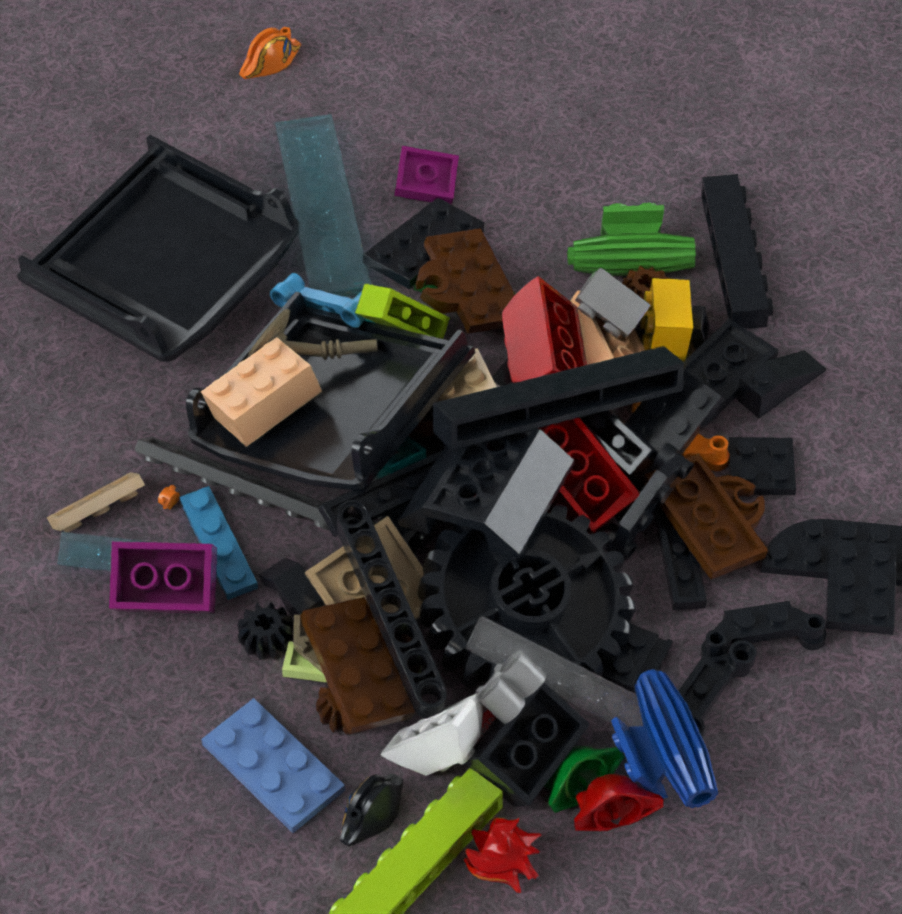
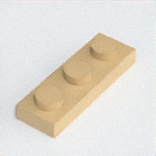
M130 472L48 516L47 519L53 529L58 531L64 530L65 533L70 532L81 526V520L87 516L97 517L109 511L111 503L119 499L121 502L135 497L138 494L137 489L145 486L140 474Z

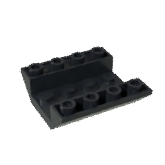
M537 428L453 450L445 445L398 521L399 526L429 534L439 519L486 532L490 551L521 558L573 468L574 459L541 429ZM499 446L504 447V449L501 451H490L498 448ZM470 493L477 494L472 498H462V496H467Z

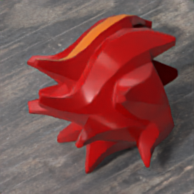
M495 818L490 824L488 832L472 830L471 833L479 851L466 849L467 857L464 859V862L470 873L478 879L505 883L511 886L516 893H521L518 873L525 875L528 880L538 877L527 855L540 853L531 844L541 834L527 833L517 827L520 818L514 820Z

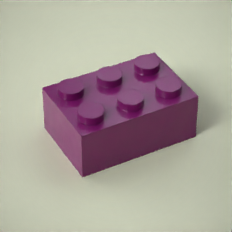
M112 541L109 609L127 612L215 614L217 547L213 544Z

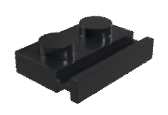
M629 623L632 632L627 644L619 645L620 656L616 663H613V666H604L600 680L626 691L636 693L634 686L637 684L636 681L639 676L647 670L655 669L659 671L672 648L673 640H663L659 638L658 634Z

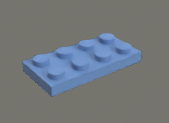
M254 698L201 739L202 745L292 833L297 831L345 791V785Z

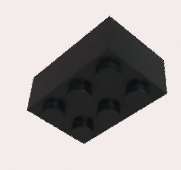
M545 682L533 694L524 699V707L512 721L503 724L497 717L473 747L475 749L473 756L465 763L469 768H472L502 790L503 798L514 807L529 806L590 725Z

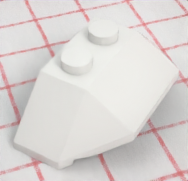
M480 692L445 707L441 713L427 719L422 718L416 724L400 729L380 755L400 766L425 776L439 770L445 772L457 763L460 765L466 763L475 752L473 746L481 737L483 704L478 700Z

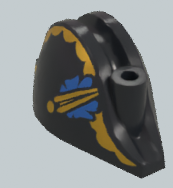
M374 774L363 780L353 789L345 806L340 837L342 843L350 847L383 832L392 825L397 818L403 788V779L396 774L383 777Z

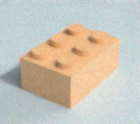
M276 337L222 377L215 380L211 385L202 390L201 393L213 417L247 447L321 393L322 389L311 365Z

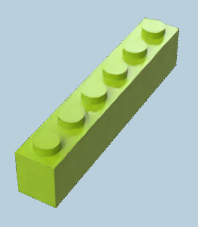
M469 768L462 777L460 775L456 776L441 799H435L428 805L424 816L417 824L412 823L405 829L398 844L393 849L388 848L381 854L376 867L369 874L367 872L362 874L353 887L354 890L345 899H338L330 909L329 914H403L472 841V830H482L502 809L503 791L472 768Z

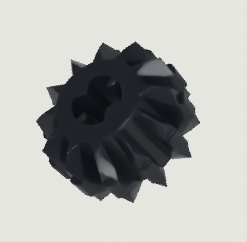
M272 602L266 608H262L257 603L255 611L245 609L244 618L239 619L237 624L239 643L245 647L248 655L256 652L260 660L265 653H270V656L275 659L277 649L286 653L288 642H293L294 631L292 629L294 625L291 616H287L284 607L275 609Z

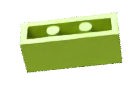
M364 284L355 311L356 314L378 324L441 339L444 338L450 317L391 288Z

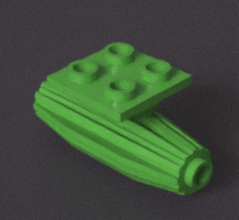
M647 202L639 206H626L616 203L603 207L601 236L573 241V247H567L568 265H573L574 271L592 274L601 267L612 276H627L629 270L637 271L640 265L644 269H650L653 265L656 272L664 270V273H670L695 267L694 237L661 233L664 205Z

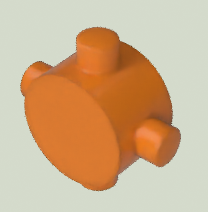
M170 485L160 492L158 503L163 506V509L171 510L179 501L180 493L175 491L176 486Z

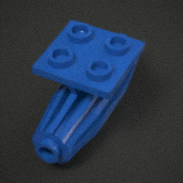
M655 669L647 670L639 676L636 681L637 684L634 686L643 726L628 727L619 718L615 717L611 720L616 732L612 734L613 741L619 751L625 753L628 762L624 766L634 783L638 781L645 790L658 794L664 799L668 798L662 784V780L666 776L686 807H702V805L710 803L718 795L707 747L687 703L668 675Z

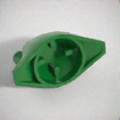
M574 746L544 785L551 792L549 805L552 811L557 813L579 805L576 800L577 794L586 791L590 783L596 778L613 774L625 758L624 754L617 747L597 749L588 746Z

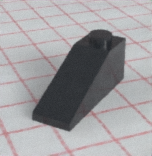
M805 350L764 361L740 377L737 400L759 419L824 373L826 368Z

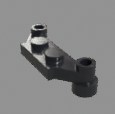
M666 443L657 454L654 465L660 469L656 470L619 523L620 526L618 527L611 523L604 530L610 537L606 551L621 552L624 559L628 560L638 544L633 542L639 530L643 532L649 526L653 519L651 513L658 503L663 504L671 494L672 488L670 485L677 477L684 480L691 472L694 463L680 455V450L672 444Z
M790 601L724 611L723 620L717 627L707 633L706 640L701 646L702 651L700 655L701 658L703 655L713 658L728 654L730 646L739 640L755 643L792 636H799V643L805 649L818 650L824 646L826 641L825 619L819 614H808L792 607Z
M739 640L730 646L728 654L713 658L703 655L678 692L687 703L702 738L705 729L703 719L730 680L734 677L748 675L750 668L754 665L756 648L752 643Z

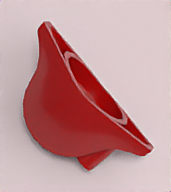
M619 774L603 775L593 780L586 791L577 794L576 800L581 811L574 818L575 831H609L617 827L631 825L663 808L664 799L658 794L641 788L626 776ZM618 817L622 818L618 825L610 821L618 819Z

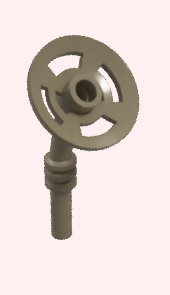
M286 308L260 336L249 352L248 357L276 337L299 355L323 357L324 360H327L328 356L331 359L337 356L339 359L342 355L377 352L376 339L342 343L340 340H336L335 343L330 340L328 344L322 341L320 345L288 341V336L284 334V331L289 321L290 310Z

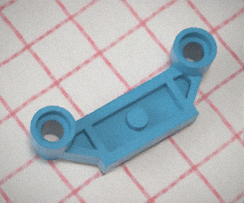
M291 273L283 282L277 283L270 291L272 301L281 308L295 292H300L307 307L340 314L342 320L351 327H359L366 319L355 313L362 291L355 298L350 299L345 296L342 297L322 290L308 288L304 286V280L296 273Z

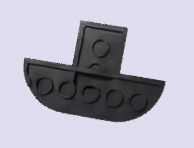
M810 519L787 527L771 540L767 546L768 553L766 558L762 559L760 573L827 579L825 628L893 635L895 628V585L902 586V526L834 519Z

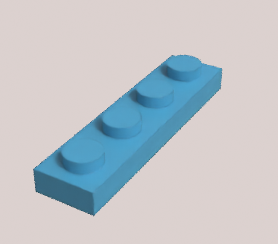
M207 486L179 497L180 504L199 543L213 544L217 547L216 577L227 600L258 589V583L210 487Z

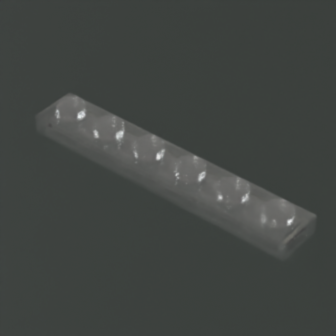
M483 616L479 618L465 649L495 664L499 663L502 665L513 653L521 650L546 673L544 682L561 698L612 723L611 720L617 717L628 727L643 726L636 694Z

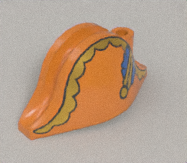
M271 27L261 31L251 42L239 75L244 79H250L282 71L290 65L300 49L301 43L295 38H291V29L288 27H283L280 30Z

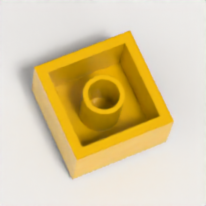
M652 278L650 291H645L644 300L651 306L640 320V329H645L641 343L645 351L664 346L684 362L693 330L690 281Z

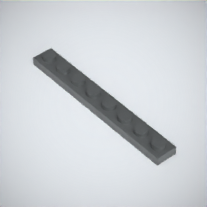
M152 436L141 438L137 441L135 451L144 454V459L149 462L170 464L173 466L172 470L185 475L196 474L201 476L200 481L214 486L222 484L229 487L228 491L234 495L243 497L247 495L257 498V503L271 508L279 506L286 509L285 513L291 517L303 519L305 516L315 520L314 525L330 530L318 510L321 504L325 502Z

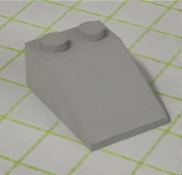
M601 267L587 279L575 299L580 304L578 309L584 315L591 319L595 316L605 323L603 328L616 338L620 335L624 338L629 336L651 306Z

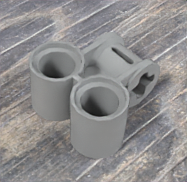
M521 650L513 653L503 665L498 663L494 668L495 673L485 686H479L476 690V693L480 692L478 696L479 702L503 724L509 723L520 713L525 705L524 699L533 694L546 678V673Z

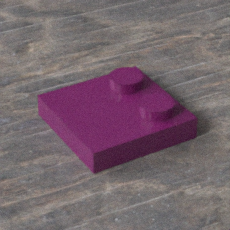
M402 146L394 196L432 202L436 198H440L452 204L459 155Z

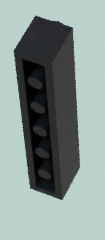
M738 174L703 177L701 199L728 319L733 320L745 329L767 327L768 317L773 316V302L771 297L767 298L766 296L768 291L767 276L761 275L760 271L762 270L761 252H756L755 247H757L755 229H750L752 215L750 207H745L746 188L745 186H740Z

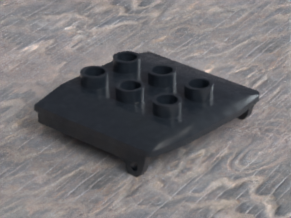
M149 135L146 138L148 151L33 260L23 255L18 258L21 271L17 274V277L22 283L157 360L169 362L178 358L209 335L278 265L299 234V222L294 217L286 196L278 189L270 188L267 191L252 189L158 138Z
M295 292L224 374L248 358L249 352L260 336L286 308L290 310L289 321L284 331V334L288 336V341L321 345L322 341L328 344L330 340L333 343L336 340H340L342 343L376 339L377 352L342 355L339 359L337 356L334 359L328 356L327 360H324L323 357L299 355L311 365L322 392L267 431L262 439L259 441L255 440L247 447L213 417L201 393L204 389L194 388L186 398V411L190 426L188 435L194 445L226 461L312 486L354 491L364 489L370 485L431 409L433 403L439 399L476 353L473 346L468 345L462 330H457L450 340H445L365 320L359 327L354 328L346 324L340 314L307 307L301 293Z

